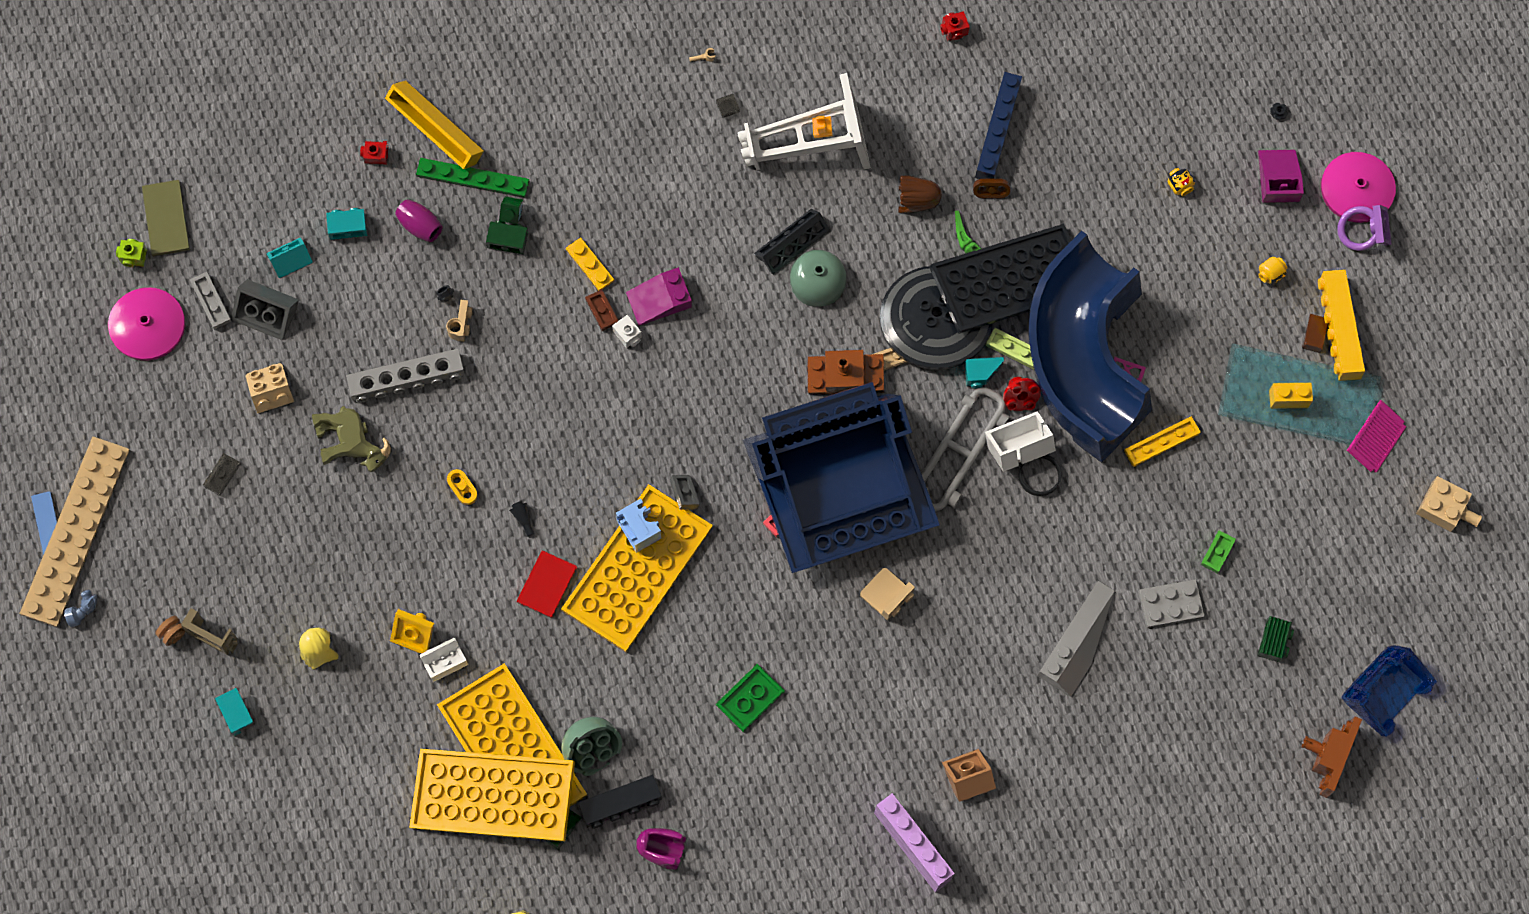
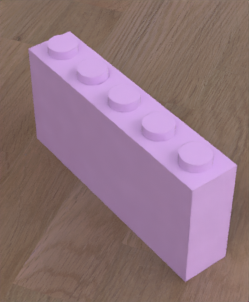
M893 793L877 804L874 814L934 892H937L950 882L955 873Z

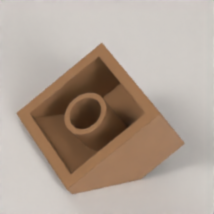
M979 749L942 762L953 792L959 802L996 789L992 770Z

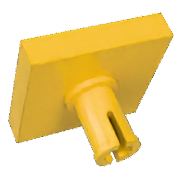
M398 609L394 617L390 642L422 654L429 650L434 623L426 620L427 617L423 613H417L415 616Z

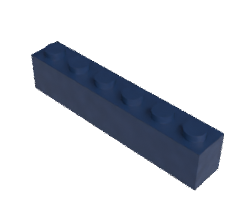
M1004 72L976 170L975 178L994 179L1022 76Z

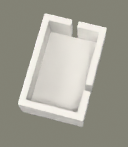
M1038 411L985 432L988 449L1003 472L1019 466V462L1024 464L1056 451L1054 436L1048 426L1045 425Z

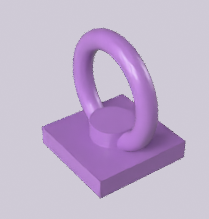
M1376 205L1373 206L1372 210L1365 206H1356L1347 210L1338 222V236L1341 242L1349 249L1363 251L1373 247L1376 243L1392 245L1387 207ZM1365 214L1371 218L1370 229L1373 236L1367 242L1354 243L1346 236L1345 225L1351 216Z

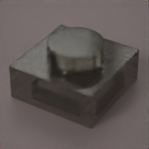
M734 94L716 99V104L722 118L740 112Z

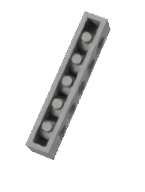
M454 349L349 374L346 377L353 402L362 403L366 402L370 397L383 398L387 393L391 392L400 394L408 388L421 389L425 384L429 383L438 385L443 382L442 380H458L465 374L459 350ZM443 365L448 366V369L445 371L439 370ZM423 370H429V371H430V372H429L427 375H425V376L420 375L421 371H423ZM405 374L411 375L408 380L401 379ZM385 379H392L390 384H383ZM368 383L373 384V387L370 389L364 388Z

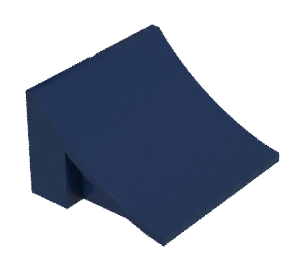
M873 382L761 417L766 432L743 439L791 573L940 525L922 474L906 437V434L912 433L901 395L886 393L877 396Z

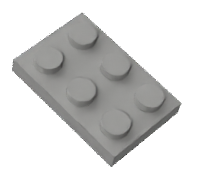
M1196 579L1139 589L1138 591L1147 628L1204 618Z

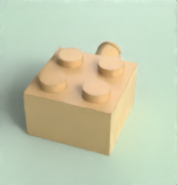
M1438 476L1432 481L1416 513L1450 532L1461 519L1477 527L1482 518L1481 515L1467 509L1466 505L1472 493Z

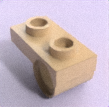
M460 300L458 318L450 319L447 322L446 328L451 339L465 342V336H469L470 325H467L468 318L471 319L472 307L469 306L468 300ZM453 327H460L458 332L451 331Z

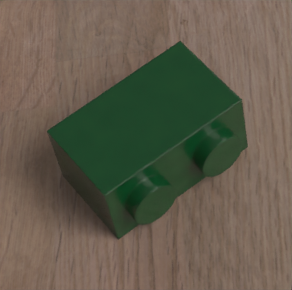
M490 221L486 246L489 249L524 255L528 230L521 224L509 225L501 221Z

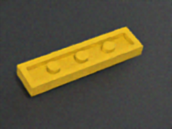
M1191 416L1126 448L1124 452L1132 466L1135 467L1200 435L1201 432Z

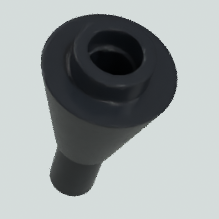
M522 501L514 503L509 511L520 525L523 526L527 537L533 535L534 532L530 525L527 503Z

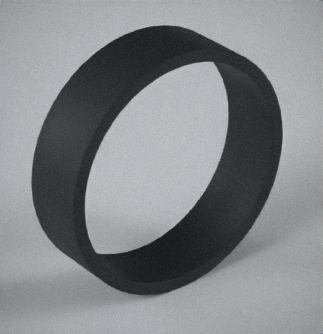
M1050 455L1039 457L1053 463L1058 471V482L1047 491L1032 490L1024 483L1021 471L1025 463L1021 464L1018 473L1019 482L1029 494L1046 496L1058 487L1061 480V468L1058 462Z

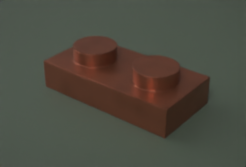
M602 289L585 297L601 331L612 327V325L618 322Z

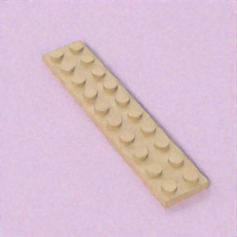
M92 436L19 613L21 616L58 628L130 451L128 448Z

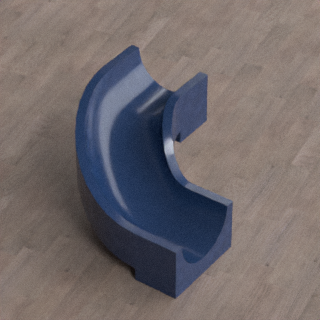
M1081 231L1053 259L1039 280L1030 309L1029 344L1036 381L1041 389L1043 400L1052 416L1072 436L1073 441L1102 463L1152 411L1150 389L1118 366L1108 347L1109 328L1113 318L1118 320L1142 295L1140 271L1133 267L1129 273H1124L1111 266L1093 248L1088 235Z

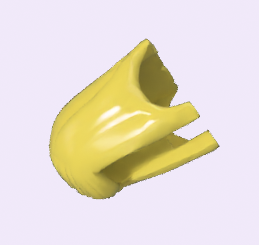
M318 627L310 628L302 634L299 641L300 656L308 667L316 669L327 662L338 659V653L330 648L329 631Z

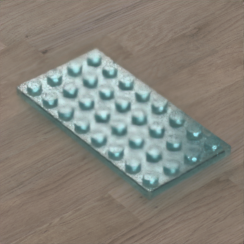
M1232 343L1218 415L1351 445L1376 407L1381 376L1364 373L1359 380L1339 381L1332 365ZM1273 383H1312L1313 402L1309 408L1271 409L1269 390Z

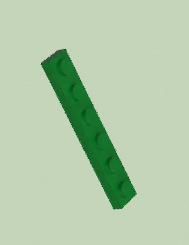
M420 158L416 177L523 198L526 197L529 179L471 167L462 169L456 164Z

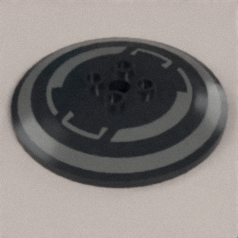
M929 266L914 269L897 279L886 292L880 310L881 330L890 348L903 360L925 369L941 370L954 368L964 364L966 359L974 358L986 345L993 323L958 334ZM939 310L942 312V315L935 317L932 315V312Z

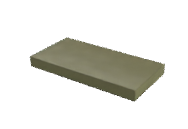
M173 180L142 186L152 256L190 250L180 181Z

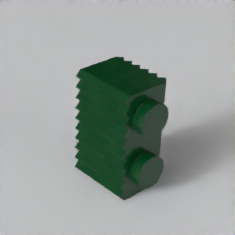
M1272 616L1268 617L1258 652L1259 657L1276 662H1281L1283 658H1287L1289 653L1287 642L1292 639L1294 629L1291 628L1292 622Z

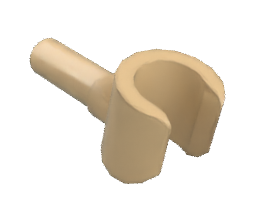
M708 48L705 54L689 57L690 62L704 59L706 61H713L715 55L709 56L708 53H714V49Z

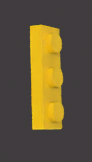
M582 238L566 247V251L598 291L603 290L614 282V278Z

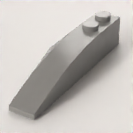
M1099 581L1096 583L1038 674V677L1070 697L1092 664L1115 592L1114 590Z

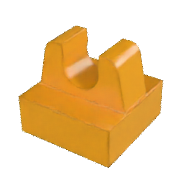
M831 116L812 118L814 138L833 136Z

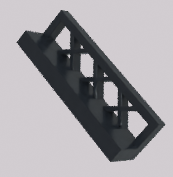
M810 209L754 254L765 263L771 274H774L830 229L821 213ZM820 222L823 228L817 233L813 232L814 225ZM803 233L808 234L806 242L803 244L799 243L800 236ZM788 245H793L792 253L785 255V248ZM774 256H779L778 264L772 267L769 260Z

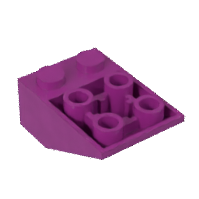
M1295 149L1258 150L1262 203L1300 202L1304 194L1303 180Z

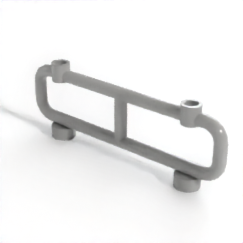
M980 387L975 389L970 396L967 394L964 396L961 405H963L962 410L921 473L926 483L930 473L947 447L967 457L941 501L933 504L935 511L944 509L947 504L954 508L962 497V494L957 492L956 489L986 443L985 432L994 429L996 426L999 427L1007 424L1010 416L1004 413L1006 404L1003 397L989 388ZM980 395H986L997 401L999 407L974 448L970 451L952 441V438L974 406L977 398Z

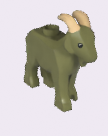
M343 406L340 408L339 413L312 414L317 437L321 438L330 430L337 431L340 442L338 445L320 449L323 465L329 464L333 459L341 456L367 458L360 465L366 466L369 472H374L390 455L391 447L386 438H383V449L366 441L365 433H368L366 422L361 421L360 415L354 409Z

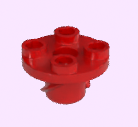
M1014 377L1009 381L1004 391L1003 400L1011 411L1032 410L1040 398L1041 389L1033 379Z

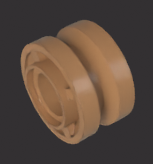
M176 615L166 619L155 633L159 639L163 638V643L166 646L176 643L185 634L181 623L179 624L180 619Z

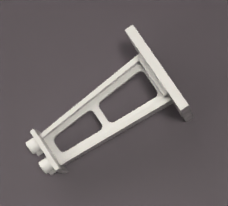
M847 73L840 75L845 100L755 130H751L748 123H744L745 130L738 132V137L743 147L741 152L746 166L754 165L756 170H760L759 162L856 147L863 169L871 168L857 102ZM817 116H845L848 130L847 135L812 142L804 141L802 127L811 124L812 118H817ZM791 129L796 130L797 144L768 150L760 149V139Z

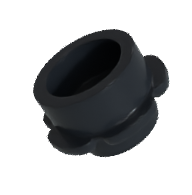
M1275 103L1270 108V114L1274 119L1281 120L1287 117L1288 108L1285 104Z
M449 285L441 287L436 292L437 299L444 302L451 300L454 289L450 288Z

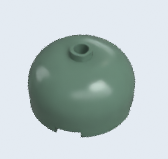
M812 250L802 254L795 261L791 269L790 285L792 292L802 303L813 307L826 306L836 302L843 294L846 286V270L843 263L837 256L825 250Z
M586 717L575 722L566 731L561 745L564 760L575 762L574 772L582 773L584 776H591L604 767L589 769L595 762L590 752L593 751L599 761H607L615 754H620L622 738L616 728L606 719Z

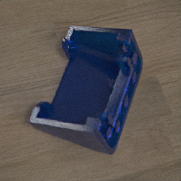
M1392 645L1384 649L1343 693L1342 700L1379 735L1387 737L1395 730L1396 723L1392 719L1415 694L1430 693L1437 681L1411 648Z

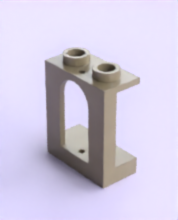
M190 608L181 623L182 628L188 635L226 655L236 649L238 644L236 640L238 638L231 629H228L224 638L220 639L200 628L204 620L197 611Z

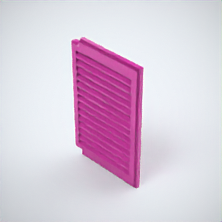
M1380 400L1347 451L1370 472L1373 470L1378 472L1406 429V426L1403 424L1404 420Z

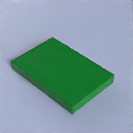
M756 664L715 705L744 732L785 690Z

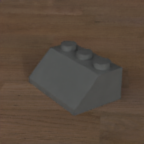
M247 279L237 289L231 320L283 340L296 314L299 299Z

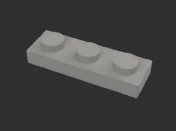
M205 272L190 279L214 330L230 323L229 315L208 273Z

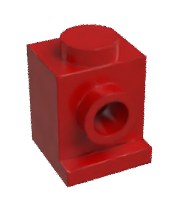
M365 141V146L360 148V157H363L364 163L387 165L389 150L387 141Z

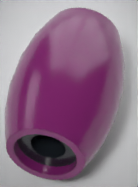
M408 199L404 200L395 212L401 225L413 236L421 240L433 242L442 232L443 226L438 218L428 208L418 202Z

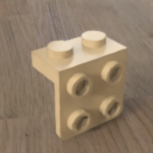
M281 363L246 374L249 391L257 414L294 402Z
M883 568L861 591L860 596L888 621L891 616L895 617L902 609L900 607L904 602L908 603L914 597L915 587L910 582L905 585L891 571Z

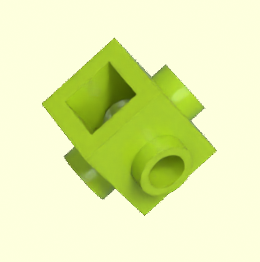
M135 239L121 240L120 246H117L116 257H118L121 264L126 267H144L147 253L144 242H139Z

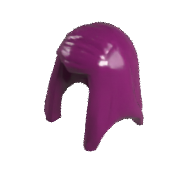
M649 828L638 836L637 850L648 861L663 868L677 870L683 850L685 849L686 837L672 829Z

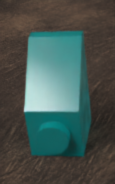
M1004 357L966 359L964 364L966 386L978 389L983 387L982 385H986L1003 366Z

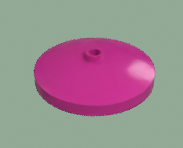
M1350 152L1338 156L1327 166L1321 179V193L1329 209L1341 218L1347 210L1356 206H1365L1373 210V206L1382 205L1389 209L1395 197L1396 185L1392 172L1383 161L1371 154ZM1355 214L1347 221L1363 223L1370 222L1371 218L1365 214Z
M151 287L139 288L125 294L112 308L108 320L109 335L117 349L132 359L142 361L158 359L170 353L179 344L185 330L184 312L179 302L168 292Z

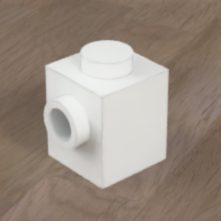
M628 315L612 325L613 332L626 348L630 345L634 347L641 341V331Z

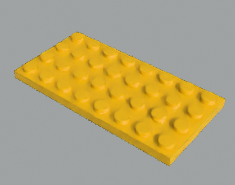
M649 484L638 500L641 499L643 501L642 507L646 506V508L650 507L651 513L648 514L645 520L648 522H659L658 527L661 530V539L636 553L619 526L561 608V611L624 652L628 651L713 528L712 524L690 510H680L676 501Z
M505 663L437 704L466 752L564 760L562 753ZM573 774L570 806L588 796L575 774Z
M420 749L409 828L565 842L575 762L572 760Z

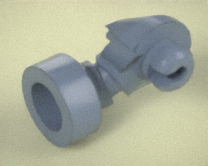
M85 590L81 593L80 608L77 609L73 606L65 609V619L70 627L80 625L82 619L85 618L84 616L93 612L96 608L97 594L92 595L91 590Z

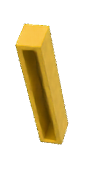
M406 80L391 86L385 99L462 169L477 164L484 150Z
M1346 270L1323 271L1321 278L1318 279V288L1322 290L1321 304L1325 306L1326 311L1324 313L1325 323H1328L1329 327L1327 336L1328 340H1331L1332 343L1330 351L1331 356L1335 359L1334 373L1338 375L1339 381L1359 380L1362 378L1365 368Z

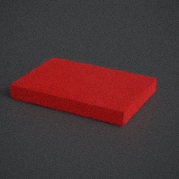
M542 550L516 602L552 619L577 566Z

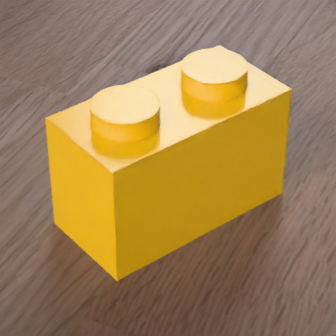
M1273 383L1269 390L1270 408H1309L1313 402L1312 383Z

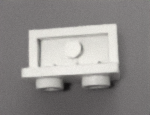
M455 638L420 654L432 682L468 665Z

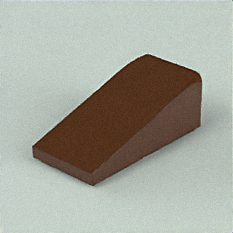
M1310 314L1302 345L1303 349L1321 353L1328 324L1325 323L1324 317Z

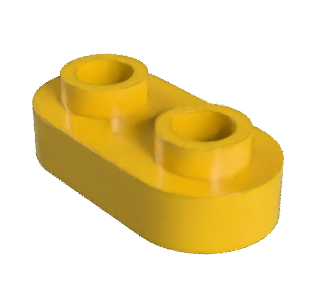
M458 469L452 470L447 476L449 487L462 504H473L477 500L475 487L463 471ZM455 478L461 479L459 483H454ZM470 493L471 497L467 499L464 495Z

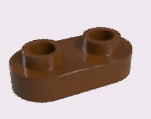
M978 179L973 184V193L978 198H1005L1010 194V183L1005 179Z

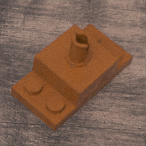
M863 350L825 351V356L808 357V394H836L873 382L876 393H884L883 354L864 355Z
M1356 716L1351 721L1348 720L1346 724H1343L1341 730L1332 728L1325 735L1322 743L1305 736L1304 743L1301 745V748L1317 753L1312 771L1325 776L1318 787L1321 789L1320 795L1325 798L1329 797L1336 789L1362 719Z

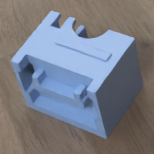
M641 499L616 512V521L636 553L661 539V530L658 527L659 522H648L645 520L648 514L651 513L650 507L646 508V506L642 507L643 501Z

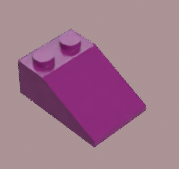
M679 267L660 273L626 292L638 326L692 308V300Z

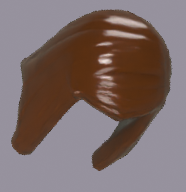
M907 175L900 176V204L905 207H898L899 213L929 210L935 208L940 203L942 190L938 184L923 178Z

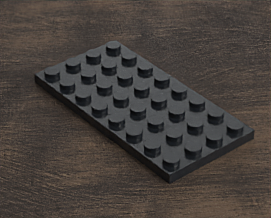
M1064 224L939 261L929 266L958 334L1030 312L1033 296L1040 278L1053 259L1072 241Z

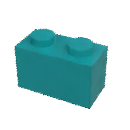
M351 208L348 211L333 210L326 213L330 240L367 236L364 209Z

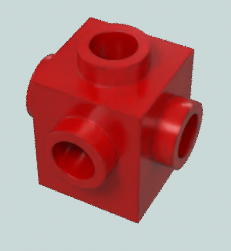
M964 11L945 15L940 25L941 33L946 35L947 41L961 39L963 36L968 35L970 28Z

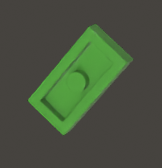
M1219 530L1201 565L1218 574L1236 539Z

